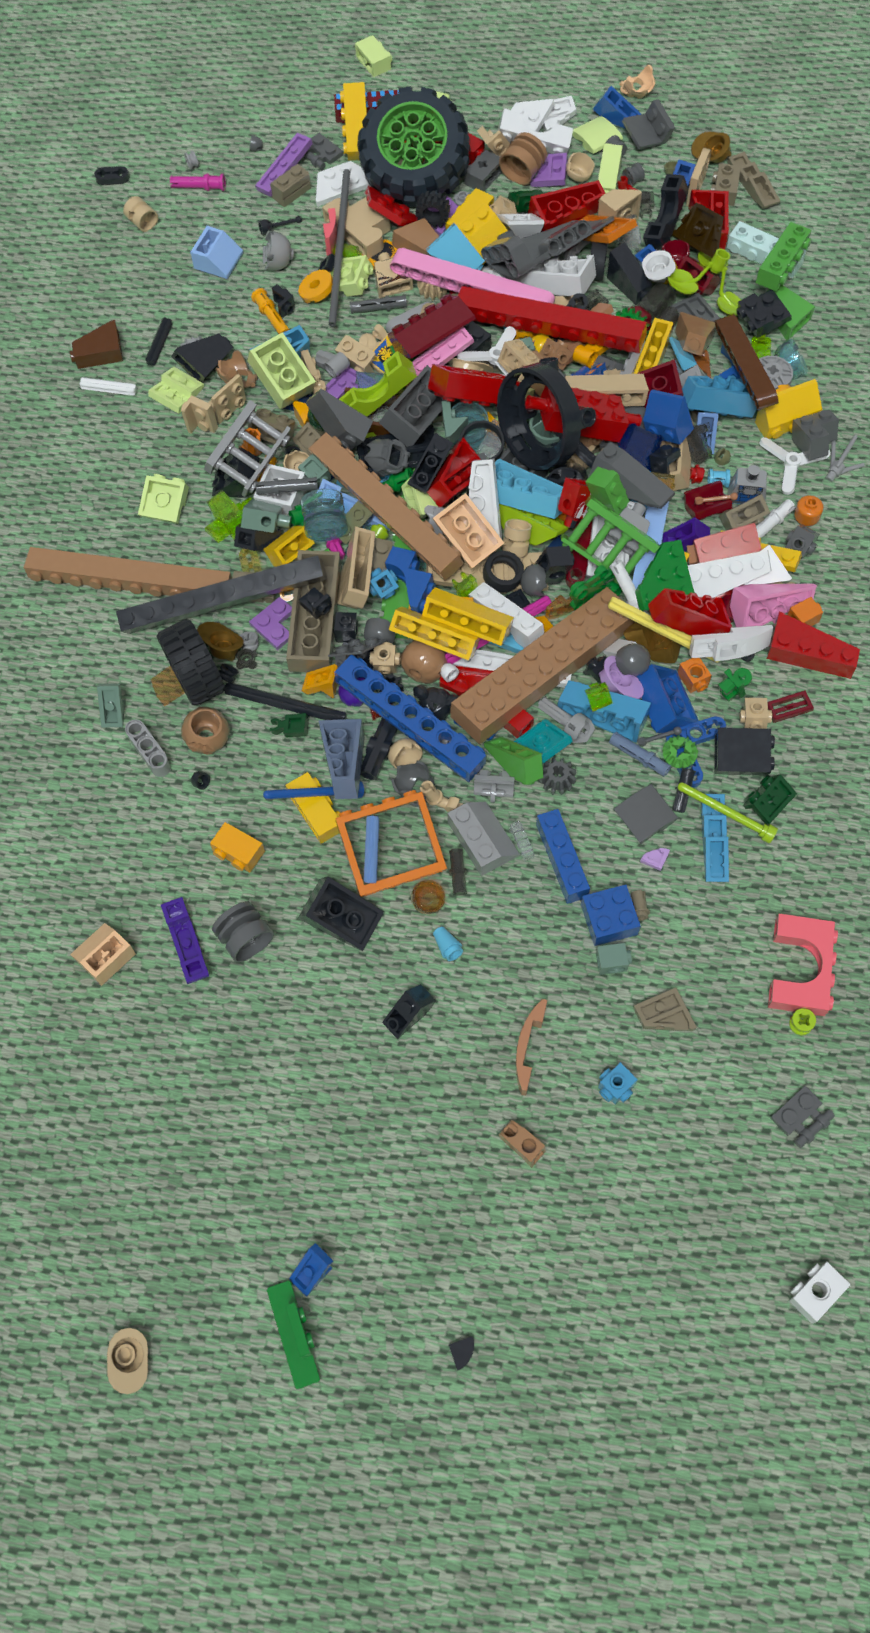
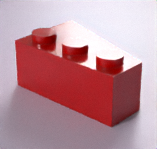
M691 189L689 209L697 202L724 216L719 249L725 250L729 233V191Z
M464 437L450 450L427 491L439 507L444 506L469 487L472 461L481 460Z

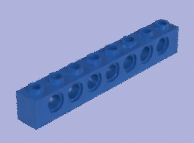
M350 655L334 672L337 684L410 739L416 741L418 745L467 782H470L475 777V774L486 764V754L481 747L472 745L468 742L466 736L462 733H456L446 721H440L436 718L430 709L421 707L417 704L414 697L405 695L395 683H389L379 671H373L369 668L363 659H357ZM359 677H364V678H366L365 680H362V681L357 680V678H359ZM377 689L382 690L380 693H374L373 691ZM391 702L399 703L396 706L390 705ZM409 714H413L416 717L408 718L406 716ZM425 727H431L432 730H431V731H425V730H423V728H425ZM446 739L450 742L443 744L440 741ZM464 752L467 755L464 757H460L457 755V753Z

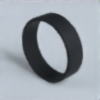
M480 420L468 424L463 429L460 440L467 433L477 428H486L495 432L500 438L501 448L495 456L489 459H495V461L500 459L504 450V436L497 425L489 421Z

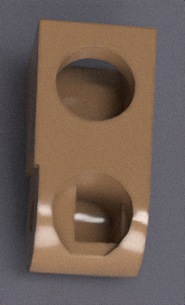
M513 1120L499 1133V1137L524 1159L531 1168L546 1152V1147L542 1142Z

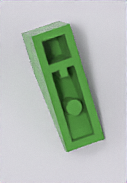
M504 737L484 742V747L511 777H515V780L524 785H531L543 778L542 753Z

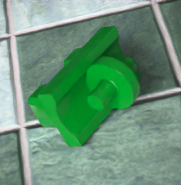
M728 668L724 672L725 679L718 684V687L723 697L730 702L737 695L740 698L746 695L744 687L751 683L752 674L746 668H739L732 675V671Z

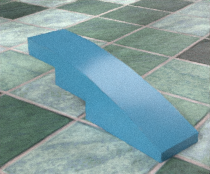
M706 794L725 805V794ZM701 802L705 882H729L726 815Z

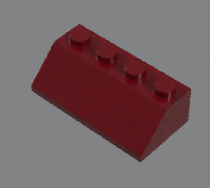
M447 294L440 298L441 302L438 304H431L425 307V312L409 317L407 323L394 326L392 332L387 335L395 352L399 351L406 358H413L475 320L476 317L459 296Z

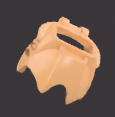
M647 65L638 76L633 78L628 76L625 81L620 82V91L629 97L635 96L639 99L646 96L655 86L652 66ZM638 83L642 87L638 90H635L633 88V84Z

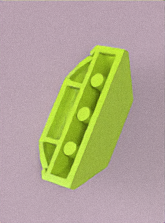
M499 504L500 522L503 529L505 528L506 521L511 519H520L531 524L530 545H539L568 531L569 527L563 525L564 521L558 517L552 519Z

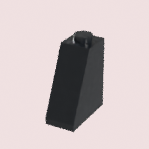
M624 242L611 250L607 279L635 305L640 302H646L651 295L652 283L646 277L644 270L628 245Z
M218 333L177 347L171 357L193 378L203 382L218 366V360H224L233 349V346L226 337Z

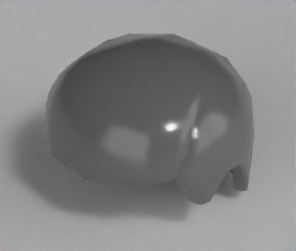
M531 564L522 573L520 585L527 595L532 597L545 596L541 592L547 587L544 568L539 564Z
M370 618L366 621L364 639L377 637V640L386 639V642L393 644L396 633L389 630L390 622L388 620Z
M637 643L623 646L617 651L615 657L616 665L624 675H642L648 670L651 662L649 651L645 646Z

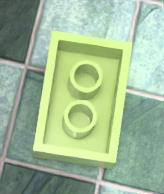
M283 332L249 351L247 361L280 410L313 391L316 381Z

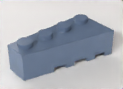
M362 719L318 720L335 799H358L365 739Z

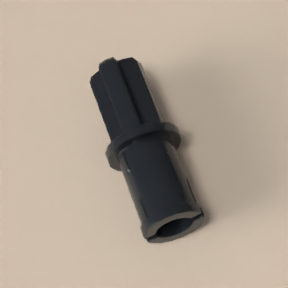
M682 768L679 783L692 786L696 771ZM675 787L677 791L672 810L684 813L689 796L679 791L678 787Z

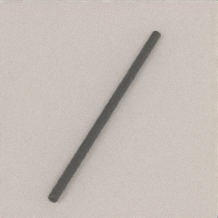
M349 169L343 170L328 323L331 327L336 326L350 182Z

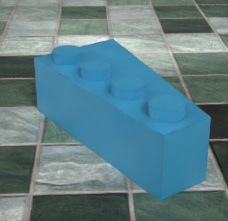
M688 376L682 388L683 396H685L690 411L702 410L707 413L716 412L721 415L730 414L740 418H752L757 408L741 377L736 379L737 377L728 376L727 379H724L721 376H714L711 379L708 376Z
M571 680L568 681L558 700V707L571 716L582 713L592 721L594 726L613 734L618 732L637 743L647 722L651 702Z

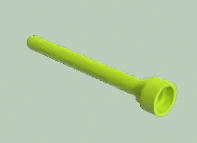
M685 783L678 784L679 791L754 830L761 837V840L770 844L778 830L777 827L771 824L761 825Z

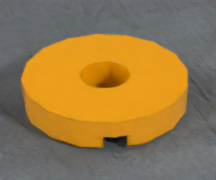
M317 270L302 280L298 292L303 301L306 303L314 301L316 303L331 293L333 277L330 272Z

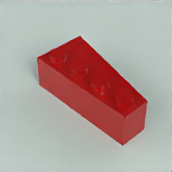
M596 180L531 196L528 214L533 213L544 220L541 230L543 232L597 213L599 199L606 193L600 181Z
M665 588L648 604L653 621L674 630L682 631L687 635L729 633L732 628L722 597H716L715 599H712L710 595L698 597L697 593L691 592L689 595H686L684 591Z
M779 611L767 659L851 679L857 667L860 649Z

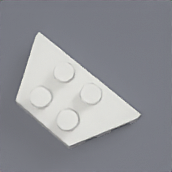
M554 99L518 102L514 104L511 110L522 113L523 121L527 127L539 132L555 103Z
M349 161L318 172L317 207L327 204L334 199L341 198L344 169L350 170L348 195L367 189V186L370 185L365 178L362 168Z

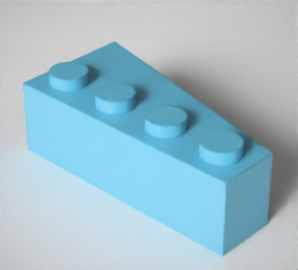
M498 459L495 461L499 504L555 519L562 513L558 510V504L563 486L504 460Z

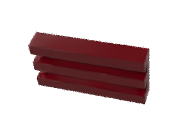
M806 690L767 702L768 710H772L773 723L814 710ZM800 698L804 699L803 701L791 703L781 708H773L774 706L784 704L793 700H797ZM807 705V706L802 707V708H798V709H795V710H792V711H789V712H786V713H782V714L776 715V714L781 713V712H784V711H788V710H791V709H794V708H797V707H801V706Z

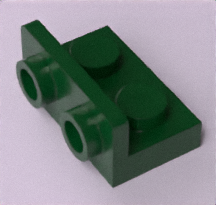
M538 189L509 192L507 199L515 203L517 212H527L531 196L548 192H542V190Z
M781 774L768 775L760 782L761 786L757 790L752 791L746 797L747 801L743 804L745 809L752 808L765 824H770L797 794Z

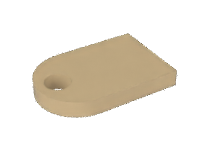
M703 148L691 176L686 206H689L691 189H701L711 158L710 149Z

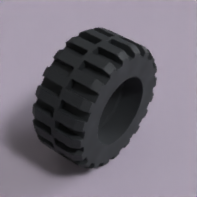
M184 619L159 631L157 634L158 642L192 705L198 706L223 693L225 685L220 673L191 620Z

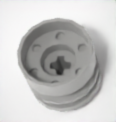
M778 356L759 358L775 390L778 389L779 385H791L793 369L789 362Z

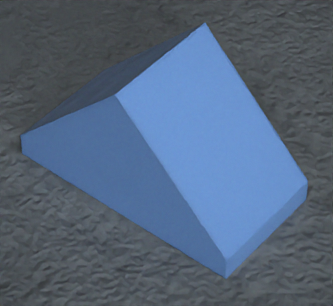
M698 412L694 429V453L708 454L702 442V437L706 436L707 444L711 448L712 454H714L719 413Z

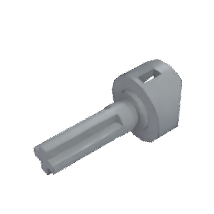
M546 697L538 702L539 709L565 727L564 732L572 737L573 743H583L590 739L595 727L592 721L584 714L577 713L572 717Z

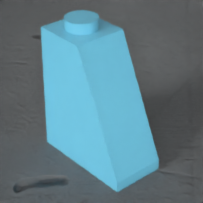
M455 223L426 248V251L436 258L480 270L483 267L482 263L485 261Z

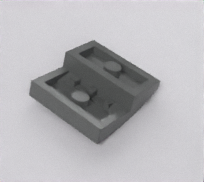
M652 784L633 794L614 808L641 844L658 831L665 830L679 819Z

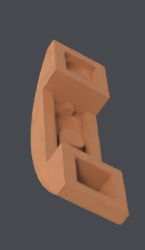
M542 999L527 1017L518 1040L516 1077L520 1093L524 1096L527 1094L532 1071L531 1067L523 1066L532 1026L542 1027L547 1000Z

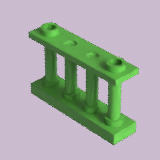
M591 495L585 501L588 512L571 536L568 537L564 533L561 535L562 545L569 546L571 552L574 549L598 567L604 565L607 569L629 540L635 539L639 542V548L625 566L628 574L632 572L646 552L652 551L656 553L660 547L656 540ZM600 515L605 518V524L588 548L585 549L577 543V540L592 519ZM617 527L622 530V536L603 561L594 555V552L609 531ZM613 578V581L619 585L616 578Z

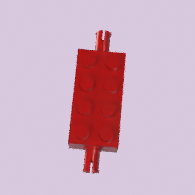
M545 386L540 397L528 395L525 400L526 409L540 410L545 430L563 433L560 410L550 389ZM572 388L578 406L590 407L596 412L595 423L591 427L581 429L580 436L620 442L628 426L638 428L641 425V414L627 413L620 396Z

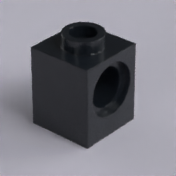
M336 612L334 625L336 642L348 643L350 640L357 639V613Z

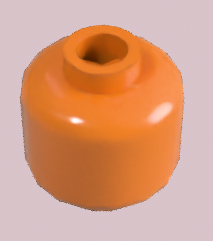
M808 495L802 497L795 508L794 516L796 521L805 526L817 524L823 513V503L815 496Z

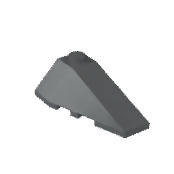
M609 442L596 456L589 474L590 477L597 467L614 470L620 476L628 499L636 500L640 504L662 509L675 495L672 489L625 450L612 442Z

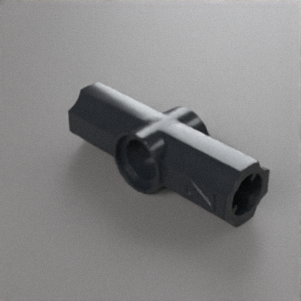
M381 718L375 735L371 736L368 741L366 756L361 765L360 775L369 780H377L384 761L388 760L387 755L398 731L396 727L384 718Z

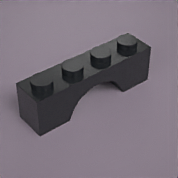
M666 174L661 188V206L655 222H648L643 236L645 245L648 246L650 244L656 251L662 250V246L670 241L689 191L684 175Z

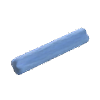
M367 816L364 882L371 884L377 882L378 816Z

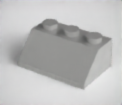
M468 802L448 812L449 826L481 876L520 856L487 802Z

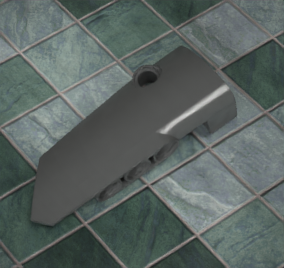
M614 216L597 221L573 220L522 239L515 236L512 230H509L497 237L498 240L482 248L481 254L485 262L496 272L507 278L517 279L549 258L561 254L614 221Z

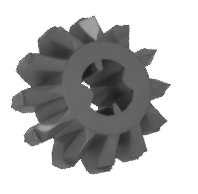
M553 757L551 763L548 761L544 763L543 778L539 779L541 784H544V790L552 788V795L555 794L556 790H559V793L562 795L564 794V789L570 791L572 785L576 783V770L572 768L571 762L565 764L564 758H561L559 762Z

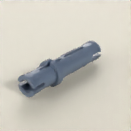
M615 732L609 740V744L635 758L645 768L649 767L663 777L671 769V765L659 759L654 752H648L618 732Z

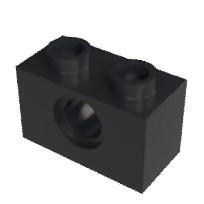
M569 546L546 547L534 564H539L544 568L546 574L545 583L547 585L560 584L574 565V555L571 553Z

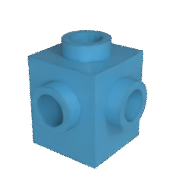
M380 567L372 571L369 586L371 595L387 599L395 594L394 590L399 587L396 583L398 581L396 575L392 570L388 571L385 568L381 570ZM379 579L384 580V585L382 587H379L377 585V581Z
M620 1062L613 1070L608 1068L599 1077L601 1080L598 1086L600 1089L599 1093L607 1102L612 1101L616 1105L621 1100L624 1103L633 1094L631 1089L636 1085L638 1079Z

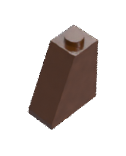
M115 320L109 321L72 342L73 351H70L72 363L75 362L78 369L123 361L119 331Z

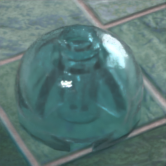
M791 338L778 346L774 356L781 357L790 363L793 369L792 380L808 374V369L803 356L798 352L797 344Z

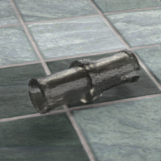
M451 849V851L449 850L451 864L449 876L452 877V893L454 896L467 894L465 882L467 869L464 868L463 849Z

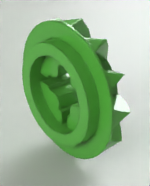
M678 735L674 738L670 737L664 743L662 754L665 761L672 767L687 768L696 761L698 749L695 742L689 740V737L685 738ZM684 746L685 753H681V755L676 757V749H680V747Z

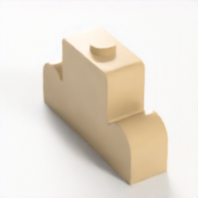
M365 197L349 206V202L347 204L344 240L358 253L366 255L369 259L383 250V235L389 232L391 228L390 219L369 207ZM341 198L334 199L322 207L326 223H329L328 209L335 208L337 230Z
M355 526L348 544L347 559L340 574L337 604L355 609H363L369 596L375 531Z

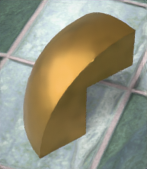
M634 622L624 631L623 634L626 640L645 646L650 653L652 661L666 664L676 663L680 652V644L637 622Z

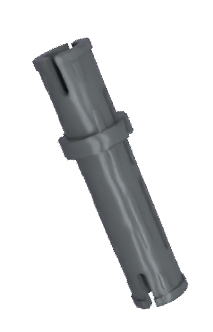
M385 295V298L350 301L351 314L384 309L390 311L393 308L407 307L406 295L394 297Z
M317 477L288 480L274 478V481L255 482L257 495L271 493L280 495V493L318 490Z

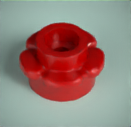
M699 464L691 467V484H700L703 480L705 469L699 467Z

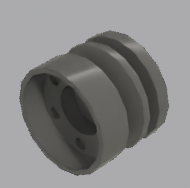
M249 901L240 902L226 910L218 917L212 927V931L218 937L220 943L226 944V951L238 963L244 962L268 946L274 936L273 930L265 920L260 919V913L255 910L254 905Z

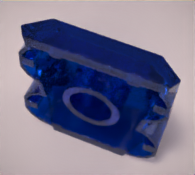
M636 423L628 425L620 442L617 443L618 447L625 450L651 472L649 455L660 448L662 438L661 435H656L637 426Z

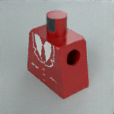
M565 478L558 510L567 515L563 525L575 529L578 519H583L588 512L585 501L591 493L586 480Z

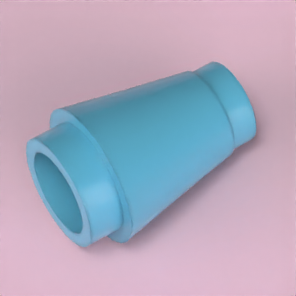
M439 927L433 932L443 958L448 961H454L462 955V944L445 927Z

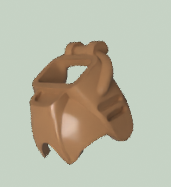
M234 351L232 358L228 360H218L219 368H216V371L226 384L239 374L241 376H248L247 381L242 379L244 388L255 387L257 374H253L248 369L240 351Z

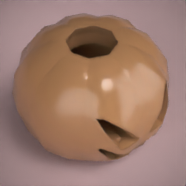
M416 640L409 643L401 654V666L404 672L419 683L431 684L438 681L441 677V668L447 663L444 651Z
M198 707L189 712L184 718L181 728L182 739L188 748L193 752L206 755L213 754L217 750L222 749L228 740L230 732L229 723L222 713L215 708ZM203 730H209L213 733V736L201 737L199 733Z

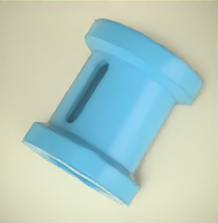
M709 469L707 484L720 480L723 486L728 488L730 484V469L725 471Z

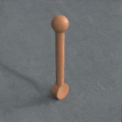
M733 492L725 496L696 497L695 504L700 505L703 502L726 499L737 500L738 494Z

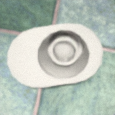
M662 250L648 254L642 262V268L646 277L656 283H665L667 277L676 269L672 256L669 252Z

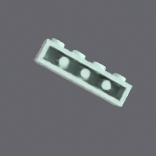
M739 221L729 235L726 248L733 253H738L751 261L762 264L779 238ZM804 250L800 262L796 261L792 274L788 273L789 277L793 278L802 266L806 250Z

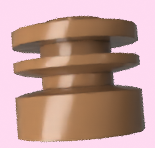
M527 132L518 133L499 159L501 171L509 180L520 185L529 184L547 159L546 148L536 136Z

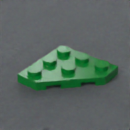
M681 540L660 544L653 561L650 562L644 573L641 584L638 585L635 591L639 610L643 612L650 611L648 604L665 588L684 591L686 595H689L691 592L694 593Z

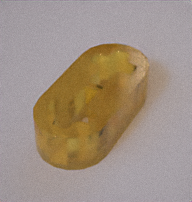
M243 548L239 553L242 572H250L249 569L252 568L254 573L261 571L257 552ZM250 554L252 561L249 563L247 562L246 555Z

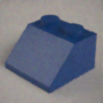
M653 389L650 391L643 419L648 437L681 444L694 429L685 396Z

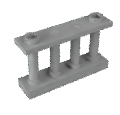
M251 400L217 445L204 467V470L210 474L214 469H220L245 487L242 492L244 497H246L248 492H254L256 489L255 482L267 464H269L281 445L285 447L291 438L288 435L291 429L289 426L281 433L257 417V413H255L257 404ZM247 422L255 424L277 440L272 449L245 431L244 426ZM242 438L267 456L261 464L235 447L233 443L235 439ZM225 453L228 455L231 453L256 471L250 480L224 462L222 457Z

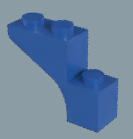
M392 546L385 562L388 571L392 570L396 577L406 584L411 610L422 614L427 596L436 587L431 573L418 571L420 561L417 559L416 551Z

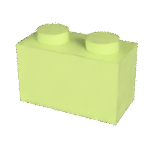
M373 35L355 43L357 59L373 77L391 70L392 56L390 52L386 51L381 42Z

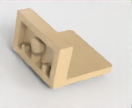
M239 374L212 396V400L208 402L212 404L216 421L219 424L224 420H228L237 408H241L246 401L242 377Z

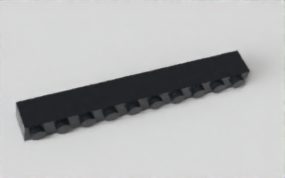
M317 555L118 610L116 614L121 632L131 634L327 580L323 561Z

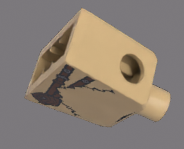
M387 252L381 253L378 256L379 261L374 263L378 297L383 298L385 295L391 296L413 290V279L394 273L390 269L393 257L390 258Z

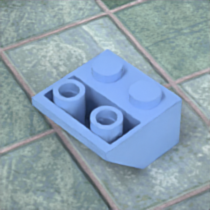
M206 226L190 253L194 269L228 279L242 256L243 250L223 230Z

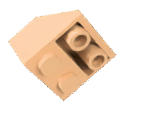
M104 923L70 955L102 986L136 953L125 939Z

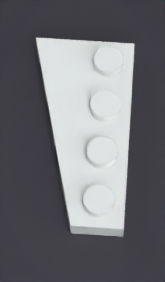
M495 459L472 461L469 498L502 539Z
M769 550L688 565L694 593H697L698 597L710 595L711 598L772 571Z

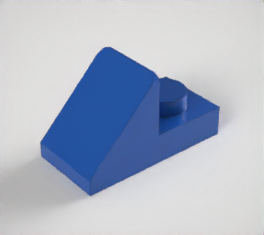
M315 1243L309 1248L289 1280L307 1297L333 1269L330 1266L333 1260Z

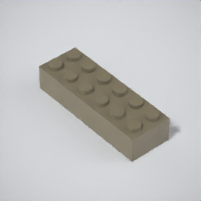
M298 550L297 561L317 555L322 559L327 580L294 589L286 656L289 671L310 672L332 665L333 657H328V655L333 653L334 625L341 574L340 552ZM313 587L323 595H330L332 603L330 611L325 615H321L317 620L299 604V599Z

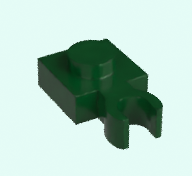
M306 713L285 715V720L271 719L272 725H278L276 728L269 729L274 735H279L283 732L286 738L307 736L308 716Z

